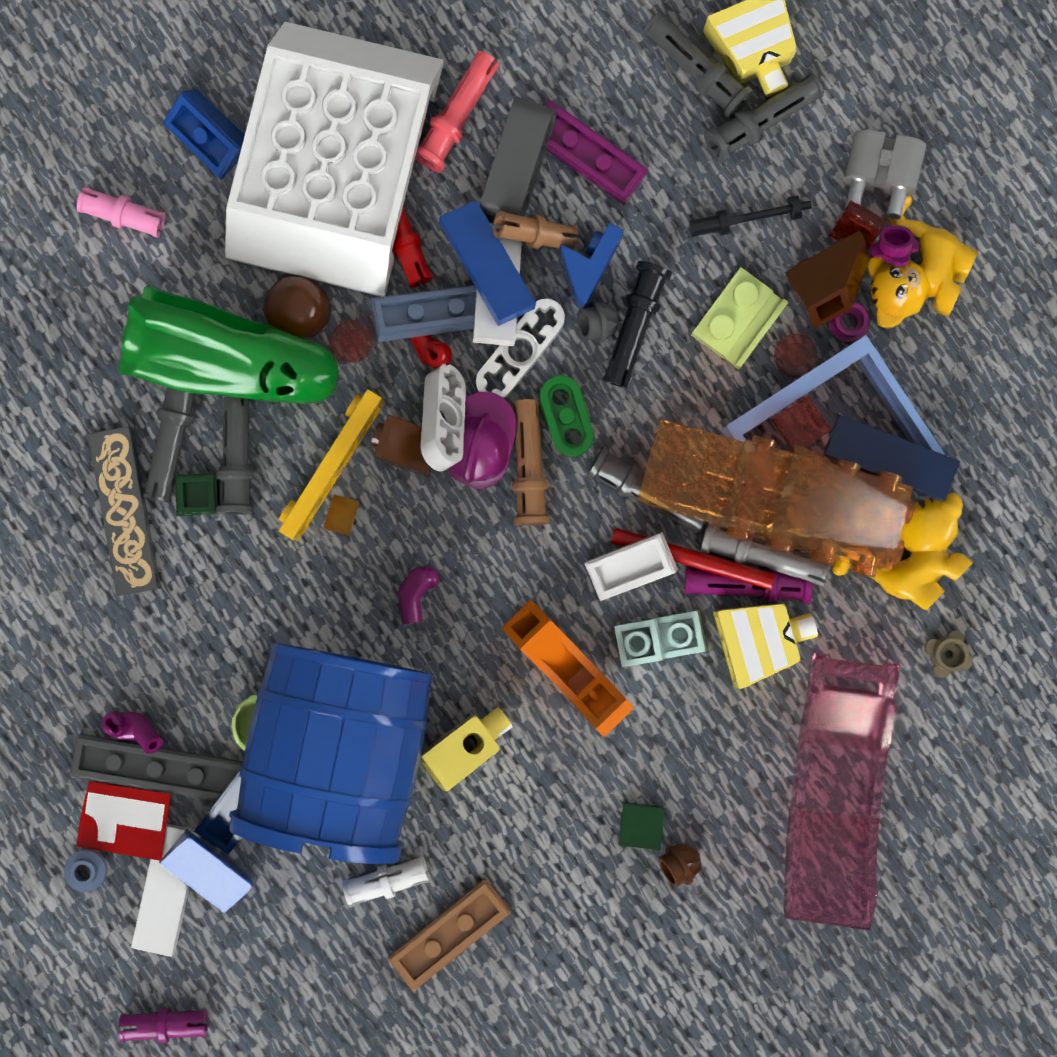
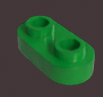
M563 375L554 376L548 379L541 388L540 403L555 449L563 456L570 458L579 457L590 449L594 439L589 415L579 385L570 377ZM557 391H564L568 395L567 403L564 405L555 404L552 399L553 394ZM567 431H578L581 437L580 441L574 445L567 443L565 440V433Z

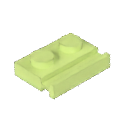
M740 267L692 332L691 336L739 370L789 302L781 299L773 293L772 289Z

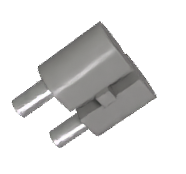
M873 130L857 131L854 135L843 179L850 186L845 208L851 212H858L864 190L873 191L874 187L882 188L885 194H891L887 217L900 219L906 196L916 193L926 151V143L918 138L896 135V139L886 138L885 132Z

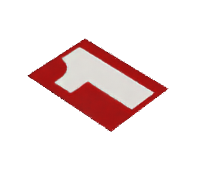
M89 781L80 816L76 847L160 861L163 855L171 794Z

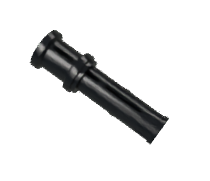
M646 261L637 262L636 269L639 272L631 294H626L624 301L628 309L613 349L609 366L602 380L607 383L611 382L610 384L624 389L628 388L631 373L640 352L652 316H656V313H659L661 308L658 301L666 280H670L672 276L670 270Z

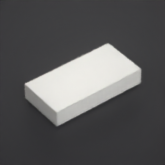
M663 532L590 559L584 563L600 601L678 571Z

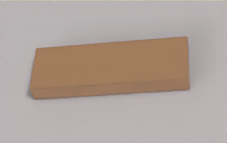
M485 877L388 955L387 959L410 989L415 991L511 913V909Z

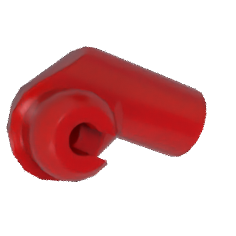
M431 335L410 338L423 364L433 368H438L443 364H446V366L450 364L452 351L448 344L432 338Z

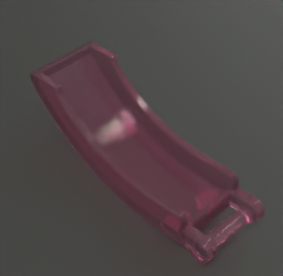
M814 652L812 655L789 806L784 878L785 919L863 930L871 929L878 896L876 875L881 797L888 751L897 711V705L894 700L899 680V665L897 663L884 662L881 666L830 659L825 653ZM826 675L880 682L879 692L824 685Z

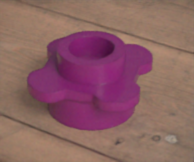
M892 225L881 231L879 241L870 246V253L876 258L881 257L885 262L895 266H905L909 263L911 253L919 250L920 243L914 238L913 233L908 228Z

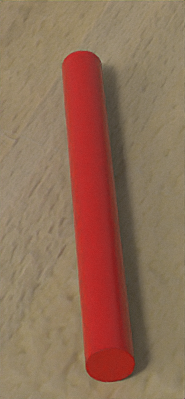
M615 528L611 543L624 547L647 538V536ZM667 543L673 559L677 563L772 590L776 578L774 573Z

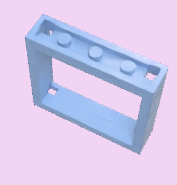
M867 335L722 429V432L800 551L804 553L814 550L816 555H818L827 548H831L837 543L834 536L847 527L852 533L872 521L873 519L869 513L883 505L885 510H888L906 499L907 495L904 490L907 488L888 482L818 529L807 534L744 438V434L857 362L907 439L912 443L945 455Z

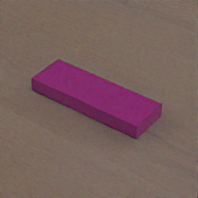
M549 99L544 106L556 109L557 117L547 151L618 202L625 205L647 175L649 169Z

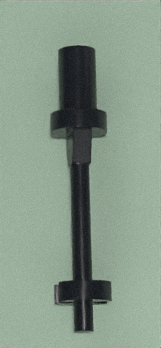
M792 196L787 198L788 205L728 217L725 209L716 211L715 216L689 221V231L691 237L719 232L721 236L729 234V226L788 213L791 220L801 219L802 211L811 209L812 204L811 201L800 202L798 196Z

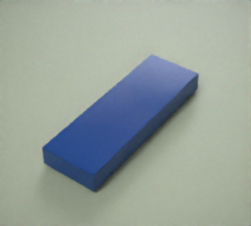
M476 200L440 216L439 224L498 326L535 309V300L499 238H495L493 235V228Z

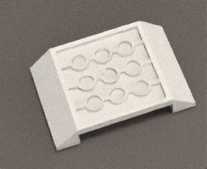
M284 22L267 46L226 207L225 258L385 297L395 260L392 248L429 100H435L444 64L443 59Z

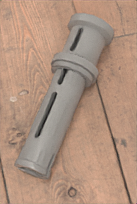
M713 518L709 522L701 547V552L705 554L712 552L734 559V562L746 565L748 562L760 565L780 573L808 580L823 587L832 564L831 560L808 555L801 551L756 538V534L752 530L745 529L741 532L719 525V520Z

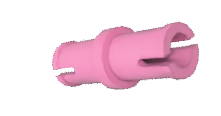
M86 186L82 188V192H80L77 200V211L80 213L111 221L112 226L123 229L126 226L151 234L156 238L160 237L161 234L158 230L162 231L166 220L165 212H159L132 203L130 197L121 195L119 198Z

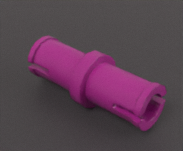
M160 1008L158 1013L121 1014L119 1027L136 1026L137 1028L118 1031L120 1042L157 1039L158 1043H168L170 1038H205L208 1033V1024L191 1025L190 1023L205 1022V1020H208L207 1009H202L198 1011L170 1012L169 1008Z

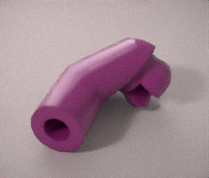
M418 566L412 569L399 586L398 596L402 624L423 622L420 598L427 589L435 588L439 582L438 573L433 567L424 568L423 566Z
M110 712L102 720V729L110 737L122 740H136L148 754L156 752L163 744V739L141 713Z

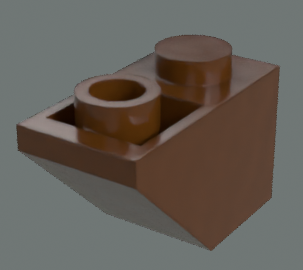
M860 230L849 237L837 240L831 247L815 256L801 260L793 268L785 272L794 297L814 329L851 310L870 260L865 239Z
M389 414L385 424L378 422L373 433L371 446L375 447L374 455L379 460L426 477L430 476L432 470L421 453L422 427Z

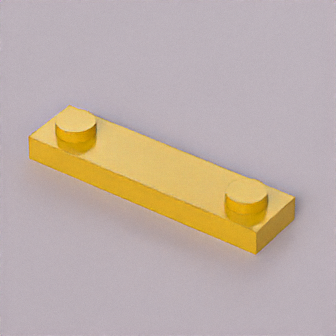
M367 389L363 397L357 394L345 413L349 417L347 423L297 502L291 500L279 517V521L283 523L279 529L280 533L291 540H300L386 402L380 396Z

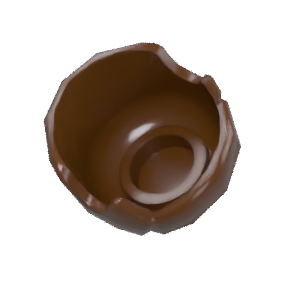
M298 276L285 277L278 280L266 292L263 313L268 325L302 338L314 337L329 322L331 303L326 291L313 281Z

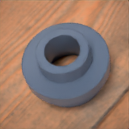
M90 849L80 850L71 855L64 867L66 882L72 889L78 892H91L102 885L107 876L105 859L101 854ZM80 865L89 867L91 872L89 878L86 879L79 875L78 869Z

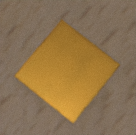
M334 494L323 529L350 536L360 501Z

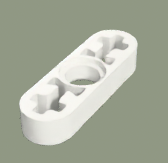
M552 299L536 301L535 309L524 314L516 324L515 341H527L533 349L531 357L524 362L514 361L508 353L509 346L499 345L477 374L476 386L478 392H488L486 390L488 383L485 376L488 373L491 376H496L500 372L503 365L496 361L499 357H503L509 367L519 370L516 376H513L508 370L502 379L505 388L502 391L495 388L492 392L505 399L511 394L562 330L565 314L558 302ZM551 309L555 312L553 320L556 325L551 327L547 324L541 329L538 337L545 340L542 344H539L532 334L522 329L525 325H528L530 330L533 331L539 322V317L536 313L539 310L546 313Z
M443 364L427 374L424 386L421 453L426 463L434 470L440 472L460 462L463 457L466 385L461 373L450 364L448 366ZM440 411H441V412L443 413V415L445 416L447 422H446V421L444 420V418L442 417Z

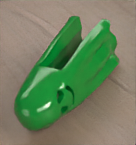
M153 285L144 287L142 298L138 296L130 298L127 323L122 334V350L118 372L122 375L137 377L177 391L195 394L221 395L298 404L322 402L331 396L337 387L339 379L337 361L326 347L314 341L292 335L268 324L248 320L201 301L166 292Z

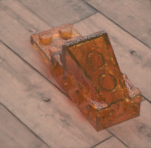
M664 419L659 420L636 502L716 524L717 527L727 529L726 536L751 542V538L756 537L767 540L768 548L792 554L795 548L809 552V559L819 563L834 565L835 560L851 564L850 571L865 576L876 577L877 572L891 571L892 564H899L905 544L903 540H900L903 524H909L916 505V500L911 498L913 486L902 484L903 477L884 471H877L876 476L860 472L861 466L859 464L846 460L836 459L835 464H832L820 457L818 453L798 445L793 446L788 451L777 449L778 442L760 436H753L752 441L744 440L742 442Z

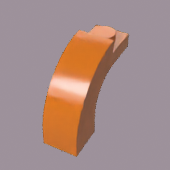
M531 599L501 627L513 643L560 689L603 737L635 708Z

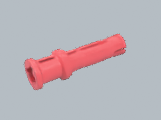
M477 51L468 70L441 114L432 117L428 123L430 129L417 148L415 160L434 172L442 173L444 170L445 158L453 145L459 144L463 138V130L461 128L484 92L491 77H493L500 66L491 55L483 51Z

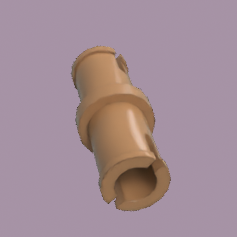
M499 211L493 221V224L502 226L501 229L493 228L495 238L522 241L531 248L538 249L543 245L560 249V245H564L574 250L578 241L576 238L569 237V234L578 235V229L575 225L546 221V218L541 215L533 214L530 217Z

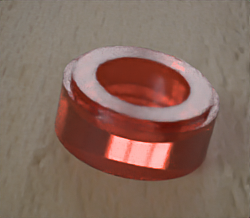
M348 320L340 323L332 332L331 346L341 360L348 363H357L367 358L371 353L373 338L369 329L363 323Z
M802 334L786 336L777 344L774 351V362L777 368L783 374L792 377L807 373L814 366L817 359L815 344L810 338Z

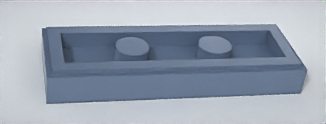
M475 285L371 298V308L378 342L474 329Z

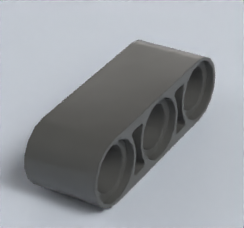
M520 97L514 99L480 202V207L486 216L495 218L499 211L525 216L557 117L556 109Z

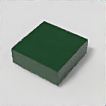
M217 473L175 475L176 516L220 515L216 513V506L220 505Z
M623 802L618 840L619 846L661 850L664 806Z

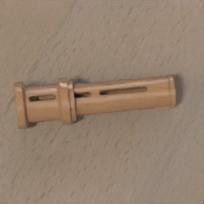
M540 400L514 401V408L517 419V479H514V483H512V491H515L517 495V517L513 518L515 526L550 524V517L546 515L545 491L549 489V482H546V478L542 474Z

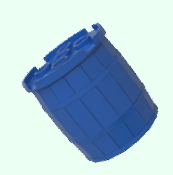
M272 642V652L261 687H259L256 695L257 700L248 732L240 773L241 783L238 807L236 810L230 811L229 814L231 818L230 832L251 842L298 854L302 853L303 843L329 847V859L367 864L397 863L400 859L401 850L404 847V843L399 840L408 807L412 801L425 730L427 729L426 719L433 674L331 652Z

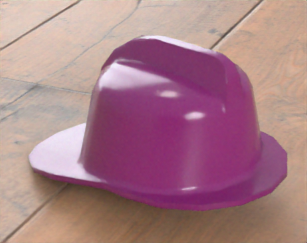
M476 392L467 396L465 400L463 457L460 462L449 467L448 472L456 481L474 489H485L494 486L504 477L509 466L516 436L517 419L512 406L504 397L493 392Z

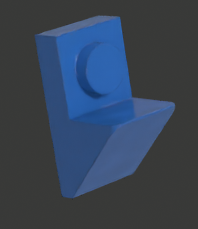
M611 223L608 224L604 234L596 231L586 250V253L591 256L590 259L564 245H560L559 255L576 306L579 309L588 305L622 240L624 230Z

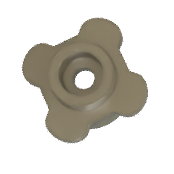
M950 631L947 637L939 640L931 638L926 642L925 652L931 655L934 663L932 671L937 677L946 678L950 672L968 670L971 667L973 659L969 655L968 647L964 643L965 637L961 632ZM948 650L952 652L950 658L945 656V652Z

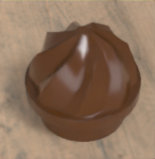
M687 844L669 846L665 849V854L658 858L663 874L674 887H678L683 883L686 885L691 884L696 874L701 870L699 852Z

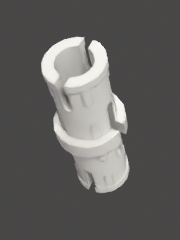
M419 856L416 859L388 867L387 864L378 866L376 872L344 880L342 886L349 907H353L356 904L381 896L389 899L395 897V892L422 883H429L430 875L423 856Z

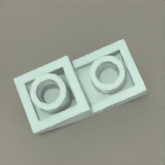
M700 610L614 626L622 667L707 651Z

